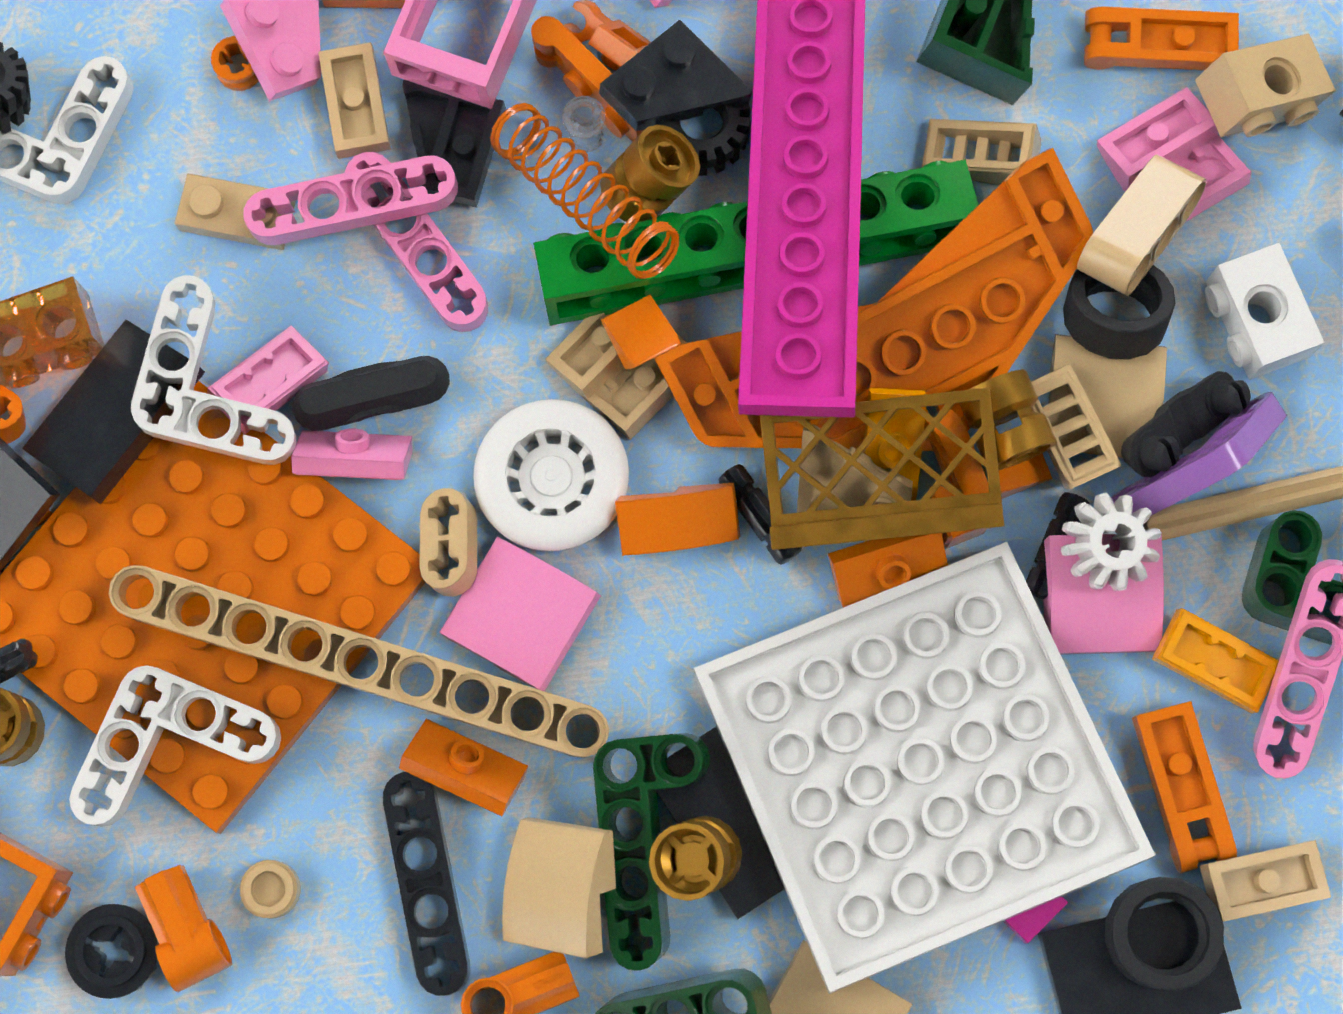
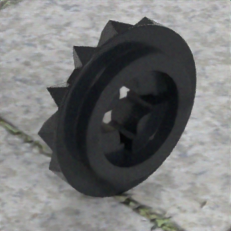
M120 904L102 905L85 913L71 929L65 947L66 966L73 981L86 993L99 998H120L141 989L149 976L157 969L155 946L159 942L149 919L134 907ZM122 933L121 948L128 951V955L134 957L133 961H114L111 967L106 969L107 955L100 951V947L92 943L93 941L113 942L117 935Z

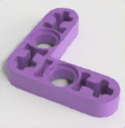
M1272 392L1264 393L1251 400L1248 406L1242 409L1238 415L1231 414L1200 449L1180 458L1177 464L1171 466L1167 472L1161 471L1153 477H1144L1113 495L1111 499L1115 503L1119 496L1129 495L1133 501L1132 513L1147 507L1151 511V515L1242 468L1254 457L1284 421L1287 414Z

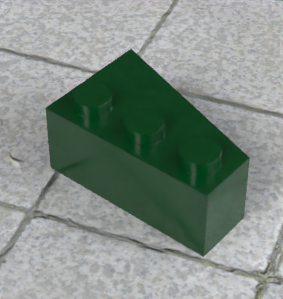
M941 0L916 62L1014 105L1032 85L1033 67H1030V48L1035 27V18H1032V0Z

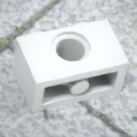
M1280 243L1222 263L1215 268L1206 280L1205 297L1208 307L1215 317L1222 318L1229 334L1227 337L1229 354L1237 367L1244 368L1249 380L1308 359L1325 343ZM1256 304L1263 307L1269 314L1270 323H1260L1254 320L1249 314L1248 305Z

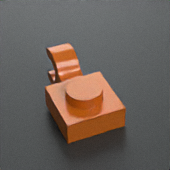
M590 0L575 1L572 6L585 18L586 23L583 30L573 23L564 24L580 42L590 40L588 44L602 53L601 60L615 71L651 43L621 20L612 21Z

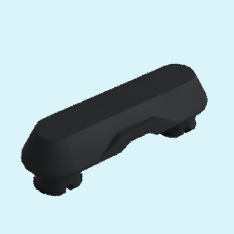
M418 356L402 361L382 362L348 370L332 378L313 382L302 387L294 397L292 412L296 421L303 428L311 431H323L359 422L369 417L431 404L440 400L447 392L450 384L449 372L439 359L431 356Z
M1217 371L1194 386L1177 393L1156 410L1152 419L1125 439L1121 448L1124 462L1142 477H1153L1161 471L1167 472L1171 466L1177 464L1180 456L1183 454V449L1193 441L1206 436L1226 420L1230 414L1238 415L1242 409L1248 406L1251 394L1247 383L1243 380L1235 381L1227 372Z

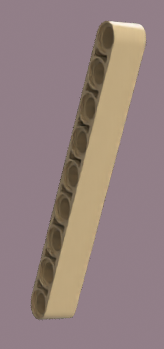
M139 565L125 567L116 573L110 582L109 597L112 605L118 612L135 621L572 757L584 758L594 755L608 740L609 726L606 718L599 710L590 705ZM138 579H149L154 588L151 602L143 608L132 609L126 600V591L129 585ZM204 596L210 604V615L201 625L195 627L186 626L181 616L182 606L191 597ZM250 613L262 615L267 625L263 638L253 644L241 643L236 633L239 620ZM311 630L319 633L323 642L322 650L311 661H299L292 654V641L298 633ZM360 647L375 651L378 657V667L375 673L365 679H356L350 676L346 668L347 657L353 650ZM415 664L428 667L434 676V683L430 691L418 697L405 693L400 683L404 670ZM470 681L482 684L487 689L489 695V702L486 708L475 714L462 711L455 701L458 688ZM520 699H533L542 708L543 720L535 730L522 731L511 720V708ZM574 716H587L596 724L597 737L594 743L587 748H577L567 739L566 726Z

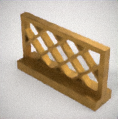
M990 387L855 402V416L872 428V431L852 455H849L826 436L839 417H830L823 427L818 430L807 420L828 417L760 415L772 525L770 527L772 550L1005 526ZM980 401L982 425L967 444L940 423L954 404ZM945 405L935 418L921 408ZM912 408L930 424L908 450L884 431L883 427L897 410ZM887 411L877 424L864 415L865 413ZM798 421L815 435L795 461L791 460L777 448L774 423ZM935 428L962 448L941 476L914 455ZM878 434L904 454L884 481L880 480L857 461ZM982 435L985 458L972 449ZM820 441H823L847 461L826 487L800 467ZM967 453L987 468L989 493L964 495L946 480ZM778 458L790 467L781 479ZM909 460L913 461L936 480L921 500L906 501L888 486ZM852 466L878 486L863 506L849 507L832 493V490ZM796 472L820 491L821 494L806 512L783 514L781 489ZM941 485L955 495L952 497L930 499ZM883 492H886L897 501L873 505ZM826 498L839 507L836 509L817 510Z

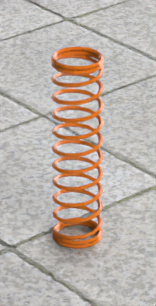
M527 103L515 104L497 118L490 136L491 147L502 158L509 160L515 170L522 171L523 176L528 181L535 183L541 193L547 194L554 205L561 206L563 212L568 217L574 218L581 229L588 230L589 235L595 241L601 242L608 253L616 255L617 260L623 266L628 267V270L636 278L647 279L654 277L664 271L672 262L679 247V233L675 228L669 225L668 222H657V214L654 210H643L641 199L638 197L629 198V190L626 186H615V178L612 174L602 173L601 165L598 162L589 161L585 150H575L573 140L562 138V132L558 127H549L548 119L540 115L533 105ZM525 110L532 112L533 116L522 122L514 131L509 142V148L507 150L501 149L499 139L504 123L517 112ZM534 120L528 136L513 148V143L518 133L525 125ZM542 120L545 124V128L540 130ZM549 131L555 132L558 135V140H555L545 148L536 166L526 167V157L532 155L542 146ZM543 134L538 144L528 152L533 142ZM562 142L568 143L571 151L558 160L548 178L539 179V168L548 164L555 157ZM556 146L552 154L542 162L549 150ZM575 154L582 155L584 163L573 170L566 179L562 189L552 191V180L566 171L572 163ZM567 158H569L568 161L566 162V164L563 166V168H561V169L556 173V170H557V169L559 168V166L563 163V161H565ZM515 160H521V166ZM588 166H595L598 170V175L594 176L584 185L575 201L565 202L566 191L574 187L581 180ZM580 170H582V171L580 172V174L578 175V177H577L572 183H570V181L574 178V176H575ZM535 171L534 177H531L528 172ZM601 178H608L611 181V187L597 198L590 212L579 214V203L594 192ZM548 182L547 189H545L540 183ZM593 184L590 190L586 194H584L586 190L589 188V186ZM614 190H622L625 194V199L611 210L603 224L592 226L593 214L597 213L608 203ZM561 194L560 201L554 195ZM607 195L604 201L599 205L602 199ZM628 202H636L639 206L638 212L626 221L618 235L606 238L607 226L620 217ZM575 205L574 213L567 206ZM650 214L652 224L642 231L632 247L620 250L622 237L636 226L641 215ZM589 217L588 224H584L580 218ZM602 229L601 237H599L593 230ZM666 231L664 242L658 250L649 258L636 262L637 255L648 240L658 233ZM671 236V244L668 251L655 266L646 271L636 270V267L655 259L667 246ZM616 241L615 249H612L607 242ZM629 253L628 260L625 261L621 255Z

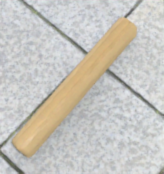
M1343 466L1169 506L1151 515L1143 526L1145 530L1159 529L1162 532L1163 541L1342 499Z

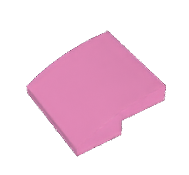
M1187 87L1097 140L1098 150L1124 192L1156 154L1206 178L1207 182L1204 192L1187 221L1250 184L1251 171L1218 136V130L1208 109Z
M1102 534V545L1109 544V548L1105 550L1106 553L1119 550V539L1112 540V537L1116 534ZM1070 535L1048 536L1044 540L1048 596L1043 599L1044 621L1060 654L1155 652L1163 633L1164 573L1162 535L1156 540L1147 541V547L1156 550L1160 554L1157 562H1142L1148 575L1144 581L1136 582L1128 577L1127 588L1121 591H1114L1109 581H1107L1102 589L1090 588V571L1082 576H1073L1070 570L1080 558L1078 554L1071 556L1062 555L1061 547L1075 543L1076 537Z
M497 537L478 567L474 583L461 595L439 633L450 641L491 662L507 674L535 689L545 691L601 595L552 565Z

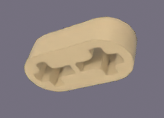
M442 488L431 493L421 507L419 567L424 581L436 592L449 597L463 594L472 586L476 579L477 514L471 502L459 491L453 488ZM453 506L459 513L449 518L448 532L447 527L439 521V518L447 516L449 507ZM449 550L450 557L459 565L457 568L451 569L449 571V578L445 579L438 572L441 569L447 568Z

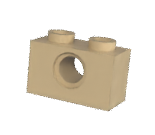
M1309 33L1223 53L1195 79L1220 137L1244 132L1246 137H1253L1269 130L1276 123L1284 121L1290 127L1302 124L1315 117L1320 112L1317 106L1336 91Z

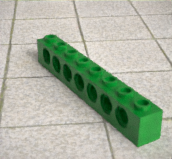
M966 159L949 163L946 161H934L918 169L897 173L882 171L873 174L869 178L861 179L860 215H868L872 219L860 220L859 266L929 253L979 204ZM748 201L736 204L721 202L704 210L684 214L669 212L659 215L657 222H668L679 233V247L674 259L664 271L647 279L636 278L628 270V267L623 266L617 260L616 255L608 253L603 244L595 241L589 235V232L574 235L571 233H559L547 240L533 242L550 326L583 320L602 313L609 315L647 295H651L656 304L661 305L743 289ZM922 205L926 208L922 210H914L907 206ZM652 220L638 222L628 234L622 237L620 250L632 247L642 231L652 224ZM612 223L608 225L606 238L618 235L625 223ZM602 229L595 230L594 232L601 237ZM666 231L658 233L648 240L637 255L636 262H641L639 261L640 258L651 256L664 242ZM671 236L667 246L657 256L658 259L638 266L636 270L646 271L655 266L668 251L671 244ZM616 241L607 242L612 249H615ZM701 245L712 247V249L704 252L692 250ZM629 253L621 255L625 261L628 260ZM592 266L605 267L596 273L585 272L586 269Z

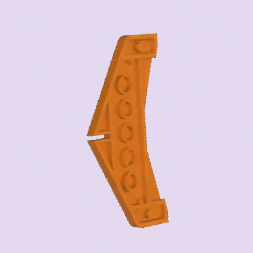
M1049 148L1024 161L876 303L858 306L855 402L868 401L869 388L923 390L926 394L969 390L984 381L1009 371L1077 269L1080 255L1093 234L1092 225L1053 148ZM742 331L682 343L654 358L692 432L699 441L711 447L763 448L760 415L739 414L738 410ZM954 404L951 410L959 416L967 431H969L970 428L960 404ZM945 405L935 406L938 413ZM857 416L855 418L839 417L826 436L847 449H850L851 446L857 449L864 441L865 423ZM830 417L807 421L822 428ZM798 421L774 423L777 448H802L804 427ZM928 437L922 444V451H933Z

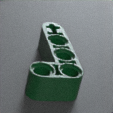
M1288 511L1263 528L1259 534L1242 589L1241 599L1244 609L1252 618L1289 631L1305 578L1309 570L1316 564L1322 544V531L1319 523L1313 516L1304 511ZM1279 529H1288L1295 533L1300 542L1298 553L1289 552L1282 547L1278 539ZM1334 579L1327 582L1321 580L1318 585L1326 594V599L1331 602L1336 593L1343 594V582ZM1264 581H1273L1283 589L1285 595L1283 606H1275L1267 601L1262 591ZM1310 607L1308 614H1319V611L1315 607ZM1310 628L1302 635L1332 645L1331 633L1324 628Z
M677 733L617 739L605 743L599 748L594 757L593 774L598 827L600 829L613 830L616 889L605 892L609 944L614 959L619 965L628 970L640 971L649 968L665 955L670 946L667 894L659 888L652 878L649 866L651 847L661 833L656 789L681 787L695 783L706 774L710 764L708 747L702 739L693 734ZM676 743H683L689 746L695 757L694 767L686 776H679L673 773L668 766V752ZM619 749L630 751L637 762V771L628 782L616 778L612 773L611 759ZM624 807L636 810L641 816L643 822L642 831L636 839H628L622 836L617 829L616 818L619 811ZM628 866L638 867L647 876L648 890L643 897H633L623 888L621 882L622 874ZM649 905L651 906V912L639 917L640 931L642 936L652 937L653 944L644 950L643 955H641L639 946L630 945L628 937L638 929L637 913L626 917L624 910L635 911Z

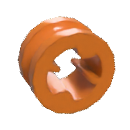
M230 36L222 39L215 45L211 53V64L219 81L225 87L234 91H244L252 88L259 81L250 63L248 65L242 63L241 65L244 70L237 73H232L229 65H225L226 62L233 64L231 57L237 54H242L245 61L249 62L236 36Z

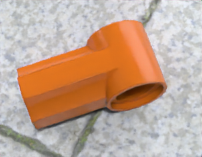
M177 865L160 871L135 886V890L159 942L155 946L158 962L167 981L176 992H180L232 966V957L227 943L212 919H207L198 895L183 865Z
M551 952L494 976L476 980L463 993L461 1010L462 1014H473V1000L479 992L485 989H494L503 995L505 999L503 1014H539L579 998L580 995L564 954Z

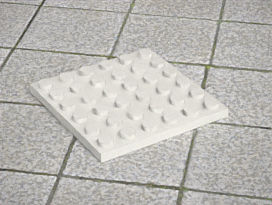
M1007 542L694 668L696 679L829 994L1138 865L1155 856Z

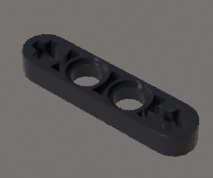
M401 772L394 775L387 782L383 791V807L415 973L419 984L427 992L436 996L451 995L460 991L467 983L470 976V959L438 797L433 784L407 772ZM411 782L415 790L425 792V799L416 803L418 820L423 822L431 817L432 828H413L400 835L399 824H411L407 808L401 805L396 806L395 797L404 793L403 785ZM418 838L430 839L437 849L435 863L425 871L412 870L405 859L407 846ZM436 894L446 901L448 916L441 926L429 929L418 921L416 908L423 897ZM453 930L455 943H443V948L447 960H457L459 971L450 975V985L442 986L440 978H430L428 974V967L437 963L435 946L431 945L423 950L421 937L438 938Z

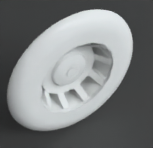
M538 400L511 410L501 417L488 431L475 459L474 489L479 506L485 517L507 539L533 550H567L594 539L617 516L615 501L620 496L627 494L629 483L628 459L618 434L595 411L581 404L566 400ZM560 437L561 441L560 444H548L546 438ZM538 441L539 446L531 452H527L524 449L530 443ZM572 442L582 447L579 454L569 449ZM516 457L522 460L519 470L511 468ZM589 460L593 461L595 469L585 473L583 465ZM519 482L521 491L511 492L509 483ZM585 485H593L589 495L582 494ZM528 501L534 508L528 511L521 504ZM577 503L579 505L574 510L566 512V509ZM546 511L557 512V516H544L543 514Z

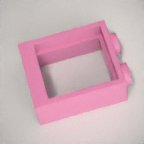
M406 0L383 52L391 75L492 109L537 0H511L513 2L486 65L420 43L438 0Z

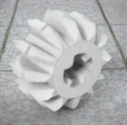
M1108 493L1096 495L1094 508L1085 502L1079 503L1074 508L1076 516L1081 523L1070 521L1063 524L1062 530L1067 535L1076 537L1075 543L1061 547L1062 555L1071 556L1078 554L1080 559L1072 566L1070 572L1073 576L1078 577L1090 571V588L1102 589L1107 581H1109L1114 591L1125 590L1128 584V577L1136 582L1144 581L1148 575L1142 562H1157L1160 558V554L1156 550L1147 547V541L1160 538L1162 532L1156 528L1144 529L1143 524L1150 518L1151 511L1145 507L1132 513L1133 501L1129 495L1119 496L1115 503H1113ZM1115 531L1116 535L1112 537V540L1119 539V550L1106 553L1105 550L1109 548V544L1102 545V534Z

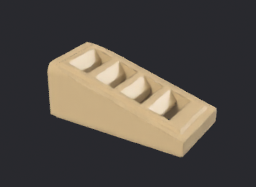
M930 119L922 167L934 161H946L949 163L966 159L972 181L1000 185L1024 161L1040 153L1041 137L1037 123ZM946 136L955 138L952 158H943ZM968 140L977 141L974 160L966 159ZM990 144L999 145L996 161L988 160ZM1012 148L1021 149L1019 162L1011 161Z
M1071 363L1031 381L1037 397L1065 384L1070 393L1043 407L1038 399L1033 406L1034 412L1046 415L1057 441V444L1047 451L1065 489L1075 488L1122 466ZM1071 406H1076L1080 415L1052 427L1048 417ZM1083 426L1086 427L1089 436L1062 447L1058 439L1059 437ZM1095 447L1098 457L1074 468L1072 467L1068 458Z

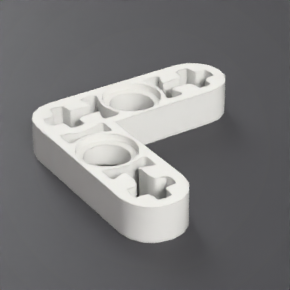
M107 56L97 57L87 62L78 75L44 142L12 128L11 132L4 135L0 131V152L8 145L15 144L24 148V157L19 165L11 169L0 168V181L51 203L66 204L77 199L84 191L131 100L134 90L133 81L123 65L115 58ZM112 75L117 82V86L114 89L105 87L101 93L96 86V82L99 79L108 81ZM97 102L104 109V113H100L95 108ZM84 118L94 120L96 122V131L89 140L74 142L69 138L70 127L74 122ZM38 162L45 169L54 173H60L64 168L70 176L67 182L57 181L53 186L46 175L36 170Z
M182 275L174 278L166 285L162 292L131 401V413L134 421L144 433L156 438L261 464L275 465L284 462L292 455L296 447V434L292 423L284 414L275 410L194 391L214 318L216 303L210 287L202 279L191 275ZM189 290L196 291L198 301L203 304L201 309L192 308L190 310L186 323L189 331L197 330L195 337L180 329H165L167 323L179 327L182 311L174 301L176 297L186 298ZM170 342H180L186 345L190 351L187 364L182 369L176 371H168L158 363L160 349ZM152 376H156L167 383H183L180 391L171 386L168 387L166 403L174 412L172 416H161L158 424H152L151 416L144 410L146 404L153 405L157 403L161 387L157 382L150 383ZM211 409H220L226 412L231 420L228 432L217 439H209L203 436L198 429L200 417ZM241 416H249L250 418L246 423L248 429L259 432H266L269 424H276L279 435L286 438L284 443L273 444L271 451L267 452L262 451V444L259 439L243 435L244 445H234L241 433Z
M147 665L136 667L127 673L116 692L72 787L69 798L70 808L76 818L90 825L104 827L120 820L128 809L164 728L252 764L265 762L274 756L281 742L280 728L274 719L250 706L157 667ZM153 678H157L155 688L162 692L161 698L158 702L148 701L140 715L142 718L151 720L148 729L134 721L122 719L125 710L137 715L143 698L135 694L139 684L149 685ZM198 699H208L215 707L216 716L214 722L205 730H192L186 723L185 715L187 708ZM230 709L237 710L230 721L245 728L252 729L257 721L262 722L260 732L267 736L266 742L262 747L253 745L249 752H245L246 741L226 731L224 732L223 743L217 742L216 739L227 727ZM131 730L138 737V752L127 762H117L110 754V741L118 732ZM100 764L111 770L127 773L123 782L111 778L106 788L105 795L113 799L108 810L99 808L92 815L93 804L86 800L87 794L90 790L100 791L108 778V775L97 772Z

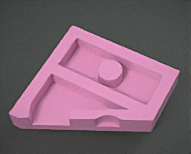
M223 0L220 8L269 102L313 86L321 78L318 51H320L319 0Z

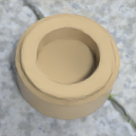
M263 860L255 863L245 872L240 883V897L243 905L250 913L261 918L274 919L288 914L296 906L301 893V884L297 873L289 865L276 860Z

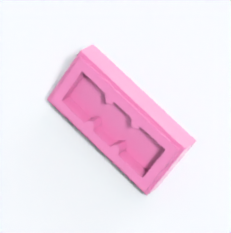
M291 325L207 388V394L276 411L295 397L302 387L313 383L328 371L329 362ZM222 411L230 419L229 415ZM242 415L241 431L245 435L251 430L248 429L246 424L250 417Z
M357 428L344 429L339 432L302 430L291 456L292 473L311 476L402 480L405 478L412 456V436L368 434L366 431Z

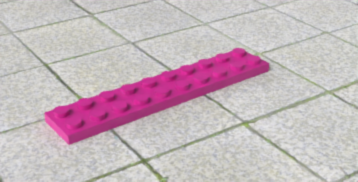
M757 0L738 398L739 414L855 418L866 0Z

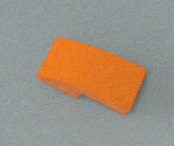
M734 483L680 486L675 492L624 495L615 501L622 556L704 547L739 540L741 537Z

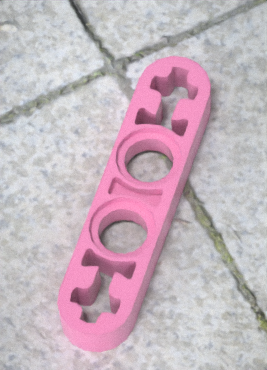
M363 152L354 156L348 162L345 173L389 164L390 162L381 154ZM402 178L398 179L404 192V201L411 200L408 186ZM380 182L383 190L388 195L380 203L377 194L369 186L365 190L363 201L371 207L385 206L392 199L393 188L389 184ZM428 213L417 215L414 226L405 233L390 231L386 227V222L373 225L445 324L459 332H470L478 328L485 321L488 314V301L482 286ZM428 250H438L447 256L445 268L436 275H425L417 269L419 257ZM452 280L463 298L470 299L473 296L475 297L471 302L474 310L471 314L465 315L461 310L451 313L455 306L445 286ZM440 289L437 294L433 292L434 290Z
M422 156L262 190L247 200L243 218L252 236L259 242L266 245H280L440 211L447 208L454 201L458 193V183L452 166L445 159L438 156ZM430 173H436L438 180L443 181L438 184L439 192L435 194H428L427 189L422 186L426 183L425 175ZM406 177L411 200L404 201V192L398 180L400 178ZM376 182L389 184L393 188L391 201L382 207H371L363 201L365 190ZM321 194H332L339 199L337 212L327 219H318L310 214L312 200ZM298 200V209L304 219V222L297 224L292 214L295 210L291 202ZM269 207H275L278 214L281 215L276 218V226L273 228H266L263 221H259L265 218V209Z
M1327 559L1318 562L1309 570L1305 578L1254 737L1253 750L1259 766L1265 773L1275 778L1286 779L1296 776L1304 770L1308 763L1343 657V594H1335L1329 609L1334 616H1341L1338 623L1321 614H1308L1310 607H1315L1318 611L1323 612L1326 594L1318 587L1321 580L1331 581L1334 578V574L1339 573L1343 582V562L1340 560ZM1314 627L1324 628L1332 636L1330 649L1324 655L1318 657L1303 654L1299 647L1300 638L1303 633ZM1294 682H1306L1315 691L1314 700L1311 705L1300 711L1291 710L1285 707L1282 702V693L1288 685ZM1275 716H1279L1291 724L1305 725L1304 730H1300L1292 725L1288 742L1296 752L1294 755H1283L1280 762H1274L1270 750L1267 749L1268 744L1278 745L1281 742L1285 730L1281 721H1274Z

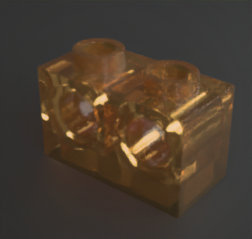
M73 276L0 301V384L4 387H26L37 382L40 379V374L58 368L73 370L86 366L92 362V356L97 355L105 346L89 294ZM76 319L75 327L70 334L62 338H55L56 329L63 321ZM15 337L23 338L22 345L16 353L10 356H3V350L8 341Z

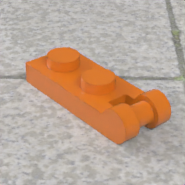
M1106 6L1093 7L1085 12V30L1090 33V44L1084 47V65L1091 69L1099 70L1108 69L1113 66L1206 70L1223 53L1239 50V13ZM1114 31L1127 32L1126 43L1111 42V33Z
M551 16L537 19L532 25L531 35L538 63L548 68L558 67L565 74L563 81L569 90L583 102L589 98L602 111L599 113L601 120L615 136L622 138L626 135L633 142L644 130L635 131L599 95L600 83L612 73L559 20Z
M1189 701L1132 717L1169 839L1171 857L1177 871L1181 874L1198 869L1199 862L1214 858L1216 861L1236 858L1237 848L1192 702ZM1204 819L1208 836L1192 840L1187 823Z

